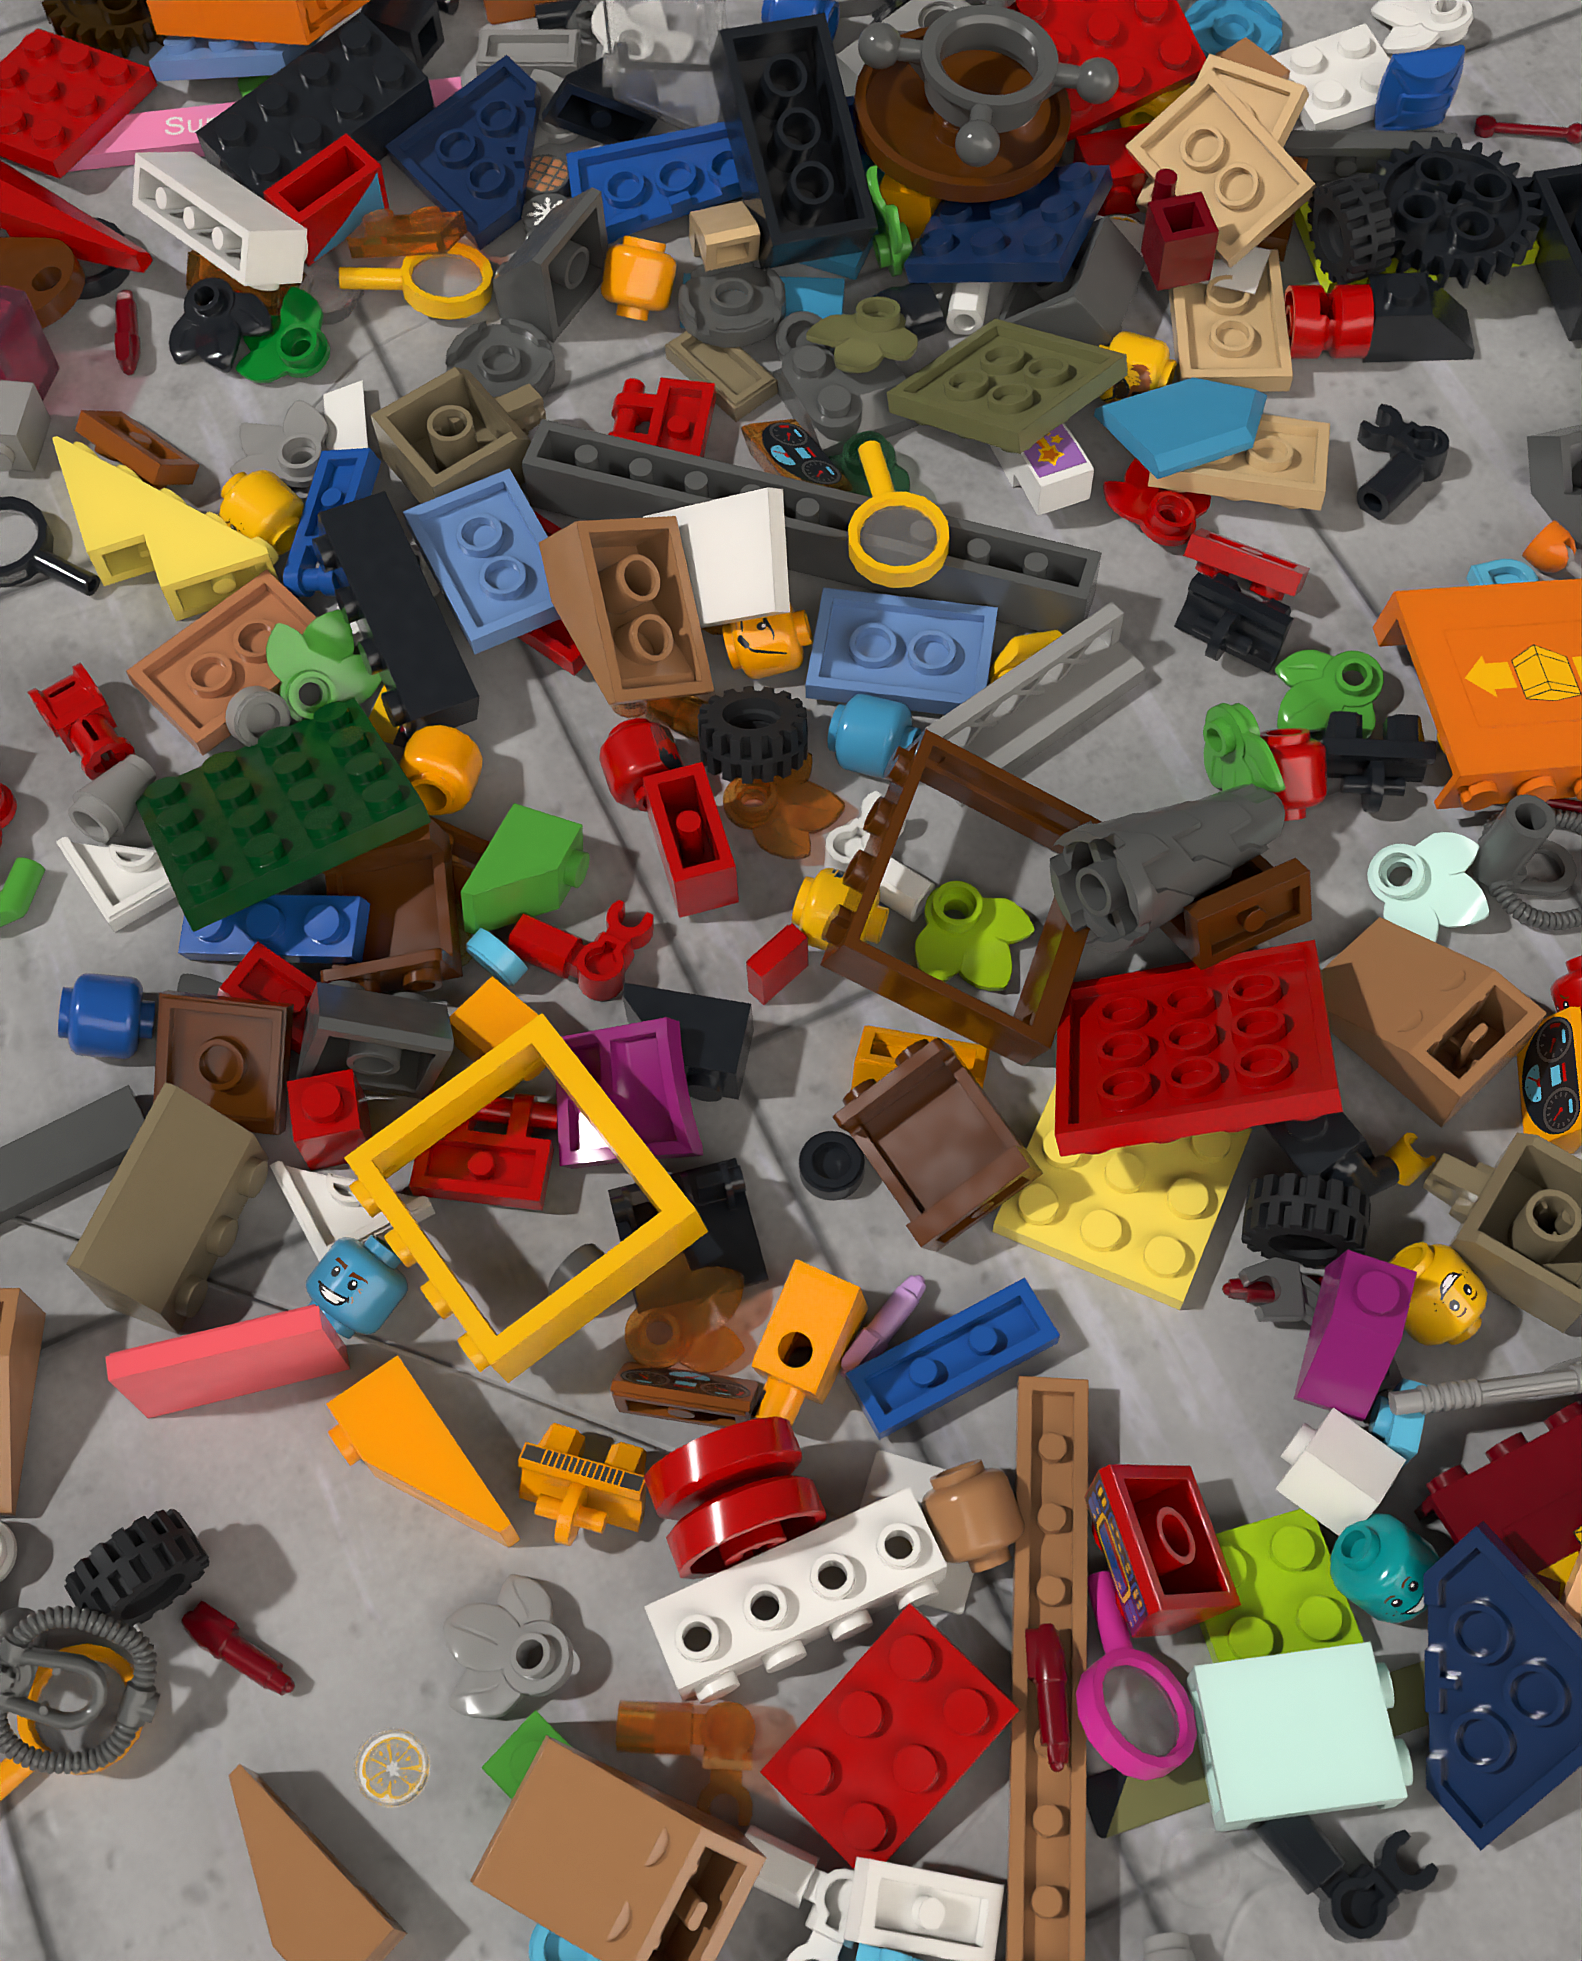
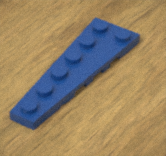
M854 95L846 97L852 124ZM724 122L566 153L572 198L590 188H595L602 193L608 244L615 242L623 236L683 217L692 211L706 209L743 196ZM855 132V136H856V140H857V144H858V148H859V152H860V156H861V155L866 154V152L864 151L863 147L861 146V144H860V142H859V139H858V137H857V135H856V132Z

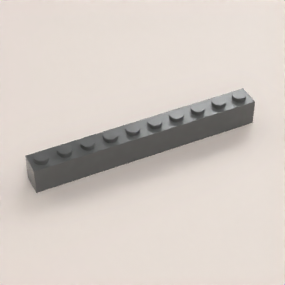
M541 419L522 461L531 507L583 520L643 518V516L767 487L783 489L788 570L894 596L998 607L997 621L1041 632L1058 630L1065 634L1088 618L1095 596L1102 552L947 515L944 516L948 521L949 527L948 555L943 567L930 580L913 587L889 588L872 583L857 572L849 558L848 525L855 510L872 497ZM904 513L887 514L872 520L863 529L860 542L865 553L877 562L890 566H909L924 560L933 552L936 545V534L930 525L918 517Z

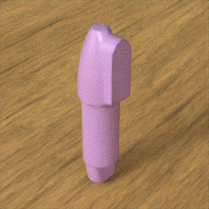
M910 1275L895 1289L868 1326L860 1331L842 1358L840 1375L844 1379L847 1372L885 1352L890 1340L919 1304V1300L926 1289L923 1276Z

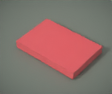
M315 1304L110 1353V1356L105 1357L108 1381L147 1418L350 1370L347 1347L320 1307Z

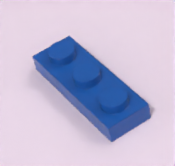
M273 895L195 932L192 931L184 915L178 954L189 960L242 961L258 941L290 963H362L370 903L361 896Z
M1024 1277L846 1373L845 1381L877 1438L881 1440L1056 1345L1060 1334Z

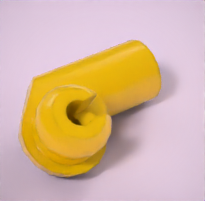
M1051 630L1012 638L990 667V684L1063 634L1058 630Z

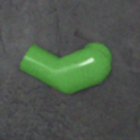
M23 857L16 858L4 887L0 891V928L23 918L28 912L45 873V868L38 862Z

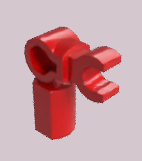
M617 900L607 911V931L599 933L593 942L583 945L582 938L529 914H523L510 933L507 947L521 960L563 979H568L569 975L577 978L579 988L585 996L596 1001H606L616 997L623 990L625 972L635 956L633 950L644 947L653 937L654 915L647 912L637 926L626 927L621 924L626 916L625 902Z

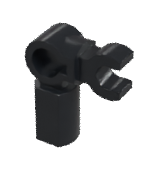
M1381 404L1377 410L1375 424L1379 427L1364 420L1360 423L1357 437L1359 443L1367 449L1374 451L1385 450L1390 453L1391 459L1360 486L1357 492V502L1360 509L1380 521L1391 514L1422 482L1433 481L1440 477L1444 470L1450 443L1447 434L1441 429L1434 426H1420L1413 421L1407 424L1403 421L1401 413L1396 408L1386 404Z
M1309 1815L1266 1820L1255 1830L1305 1894L1308 1895L1314 1892L1320 1899L1318 1907L1319 1917L1325 1931L1335 1940L1343 1943H1358L1380 1933L1386 1924L1387 1918L1400 1906L1398 1895L1400 1893L1410 1894L1427 1888L1435 1880L1439 1871L1433 1862L1418 1869L1414 1875H1408L1399 1868L1396 1860L1397 1851L1411 1837L1405 1829L1386 1836L1378 1843L1374 1852L1373 1867L1361 1864L1350 1875L1342 1868L1346 1860Z

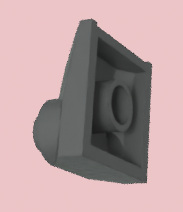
M806 344L790 350L782 361V368L773 371V377L777 380L778 394L799 427L807 432L831 461L858 450L861 444L867 441L874 440L879 442L920 425L914 420L889 413L887 392L907 379L893 359L884 357L878 367L869 372L849 374L835 367V350L829 351L819 345Z

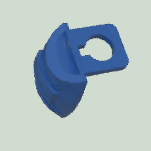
M1464 44L1392 55L1378 89L1374 116L1375 129L1380 131H1408L1429 128L1443 123L1461 79L1465 57Z

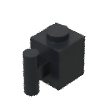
M370 0L363 5L361 12L422 71L445 42L439 11L454 15L458 9L459 0Z

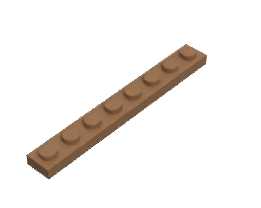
M1019 1376L1017 1381L1015 1499L1025 1523V1530L1023 1535L1014 1542L1011 1699L1022 1710L1010 1722L1005 1961H1085L1087 1736L1078 1717L1076 1691L1081 1674L1087 1670L1088 1507L1084 1497L1088 1491V1379ZM1051 1623L1055 1626L1066 1656V1672L1068 1676L1066 1693L1070 1745L1068 1764L1064 1765L1061 1772L1051 1770L1048 1764L1047 1747L1040 1745L1037 1690L1033 1681L1028 1679L1025 1629L1039 1628L1041 1624Z

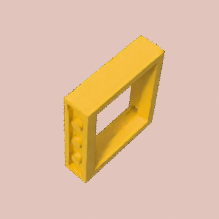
M543 1013L344 1157L358 1177L356 1181L349 1185L357 1200L372 1218L383 1212L392 1225L393 1229L384 1235L392 1250L407 1268L418 1262L430 1279L420 1286L427 1300L443 1320L454 1313L466 1330V1333L457 1339L465 1354L479 1372L491 1366L507 1383L535 1364L708 1232L695 1207ZM544 1064L659 1214L497 1335L387 1178Z

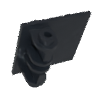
M736 1158L669 1174L695 1207L708 1232L632 1289L638 1315L768 1282V1274L745 1193L746 1186L742 1170ZM636 1183L608 1190L620 1242L659 1214Z

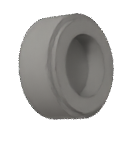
M249 686L240 690L230 700L226 709V725L234 738L248 747L258 744L259 737L266 731L280 726L289 727L290 710L285 700L268 688Z

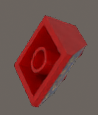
M1109 1464L1098 1470L1084 1498L1092 1518L1091 1529L1094 1540L1104 1554L1116 1589L1115 1600L1117 1608L1127 1622L1132 1638L1173 1635L1241 1605L1190 1465Z

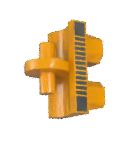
M556 1423L550 1425L538 1445L525 1442L518 1458V1466L522 1469L519 1498L536 1503L535 1515L557 1521L554 1534L556 1543L571 1546L579 1528L603 1534L606 1524L639 1532L645 1516L647 1485L644 1475L646 1472L647 1452L644 1448L623 1442L612 1444L605 1463L602 1464L582 1458L585 1452V1436L577 1429Z

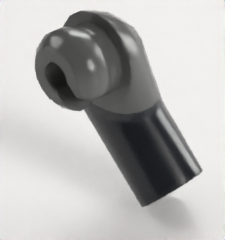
M557 0L534 4L538 29L565 27L569 30H580L581 37L584 39L596 37L592 31L591 19L597 5L590 1Z

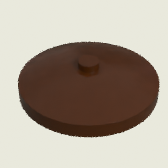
M929 27L908 31L901 34L900 37L923 41V37ZM989 50L961 51L941 61L945 72L954 82L963 88L981 94H1011L1023 89L1033 80L1030 73L1020 63L1006 55ZM896 61L892 66L881 70L873 69L864 64L857 79L853 102V124L856 135L864 151L875 165L892 179L909 189L930 197L955 202L978 203L1005 199L1020 194L1041 182L1059 162L1065 149L1071 123L1070 100L1064 87L1042 101L1038 112L1028 123L1017 129L998 133L1000 148L997 156L991 163L982 167H971L961 161L955 149V139L960 127L942 118L932 108L926 97L924 82L908 62Z

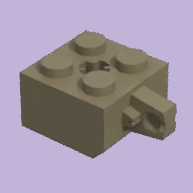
M453 367L371 414L383 460L422 504L509 468L519 486L526 483L522 461L531 443L528 437L529 431L539 425L541 419L546 420V412L543 406V398L530 383L502 396L493 398L469 370Z
M1517 1133L1494 1168L1478 1162L1476 1167H1473L1444 1152L1435 1163L1422 1188L1451 1206L1449 1215L1461 1223L1449 1246L1456 1250L1483 1282L1485 1288L1564 1333L1582 1314V1160L1538 1135Z

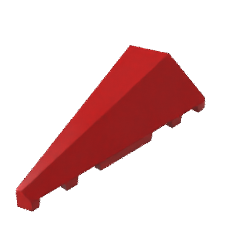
M0 160V229H5L9 237L57 239L64 242L79 260L145 273L153 262L149 252Z

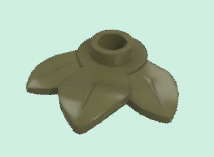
M886 297L863 299L857 304L856 312L853 315H830L814 324L806 334V340L809 342L835 348V367L849 374L869 372L877 368L884 357L906 361L918 349L917 336L905 328L906 320L903 314L900 313V305Z

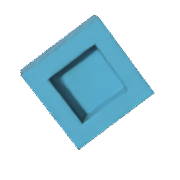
M1403 1378L1392 1392L1416 1389L1417 1386L1425 1384ZM1379 1395L1372 1410L1368 1433L1405 1458L1406 1461L1402 1466L1403 1468L1418 1453L1426 1414L1418 1412L1394 1415L1389 1407L1388 1396Z

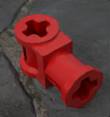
M78 663L72 667L73 674L42 691L33 688L27 693L54 736L62 740L70 753L77 750L82 758L81 767L88 778L94 780L118 762L123 761L127 755H135V750L125 737H119L115 732L114 728L118 726L108 710V704L87 670L81 663ZM106 752L110 757L109 761H105L101 755Z

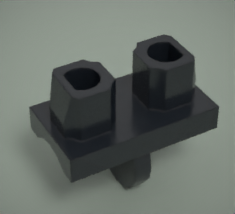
M1198 572L1190 581L1185 603L1174 627L1208 643L1205 656L1215 661H1218L1224 652H1227L1269 673L1277 661L1294 619L1290 616V606L1273 598L1259 602L1241 593L1242 590L1238 586V582L1221 573H1217L1210 578Z
M1333 711L1325 723L1321 743L1326 748L1327 778H1341V793L1361 794L1364 812L1377 813L1381 808L1383 795L1404 796L1406 782H1422L1428 764H1433L1436 760V742H1425L1419 715L1395 714L1388 716L1383 723V740L1363 739L1362 715L1357 712Z

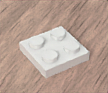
M1366 23L1271 55L1290 70V81L1305 85L1309 97L1298 117L1306 130H1344L1374 119L1378 89L1390 59Z

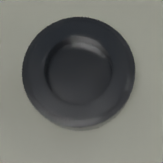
M825 1131L811 1137L804 1144L799 1155V1173L804 1187L812 1195L823 1200H840L853 1194L861 1185L865 1173L864 1153L851 1136L838 1131Z

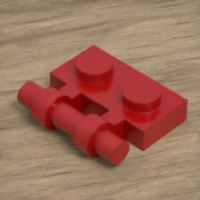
M660 377L656 395L644 393L645 384L639 379L629 378L624 381L622 392L615 396L611 415L615 420L613 431L607 435L704 457L716 402L715 383ZM643 421L650 422L648 434L635 433L636 426L640 425Z
M516 1093L514 1099L497 1097L415 1158L409 1183L413 1196L543 1211L554 1147L552 1140L531 1138V1134L534 1128L558 1130L557 1104L538 1102L537 1095ZM478 1121L508 1124L506 1135L473 1131Z

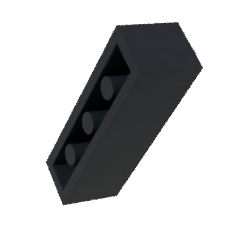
M382 491L319 512V536L312 538L316 558L322 571L326 573L333 570L340 588L335 590L339 609L342 610L345 622L349 624L356 621L362 634L363 640L358 641L360 655L370 675L379 673L387 692L381 693V698L392 726L395 728L403 725L408 739H410L417 730L426 726L444 725L455 728L477 720L480 696L386 492Z

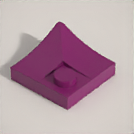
M664 1017L561 1036L656 1159L703 1156V1145L688 1092L679 1021ZM556 1080L559 1166L578 1169L620 1163Z

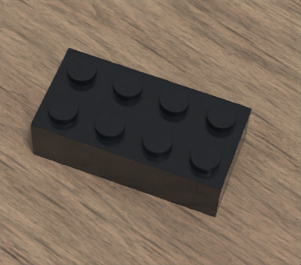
M360 11L197 130L196 135L207 162L265 200L263 194L265 190L344 134H348L369 155L379 162L388 155L385 146L435 109L428 77Z
M825 13L719 30L709 62L744 203L759 227L760 244L758 260L761 270L768 269V267L774 268L864 251L877 230L878 224Z

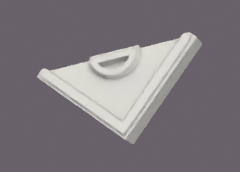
M62 837L56 841L114 933L176 897L156 850L111 844L109 847L71 842L68 837Z
M282 1161L269 1165L319 1262L339 1238L350 1237L365 1243L369 1236L373 1234L385 1241L384 1235L393 1229L383 1212L372 1218L349 1188V1185L356 1181V1179L331 1173L323 1175L286 1166ZM397 1193L417 1222L435 1214L428 1197L419 1196L417 1198Z

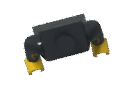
M1343 1112L1321 1115L1309 1121L1289 1120L1262 1125L1304 1177H1307L1308 1174L1320 1175V1179L1325 1181L1332 1178L1343 1181L1344 1187L1354 1186L1361 1190L1360 1194H1367L1368 1197L1376 1195L1397 1183L1403 1186H1410L1436 1161L1434 1155L1425 1158L1413 1150L1411 1145L1418 1139V1136L1409 1132L1404 1134L1384 1155L1375 1157L1365 1138Z

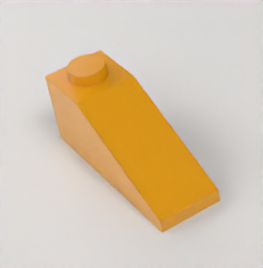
M398 1355L326 1403L339 1423L327 1432L350 1466L362 1459L378 1479L508 1548L521 1540Z

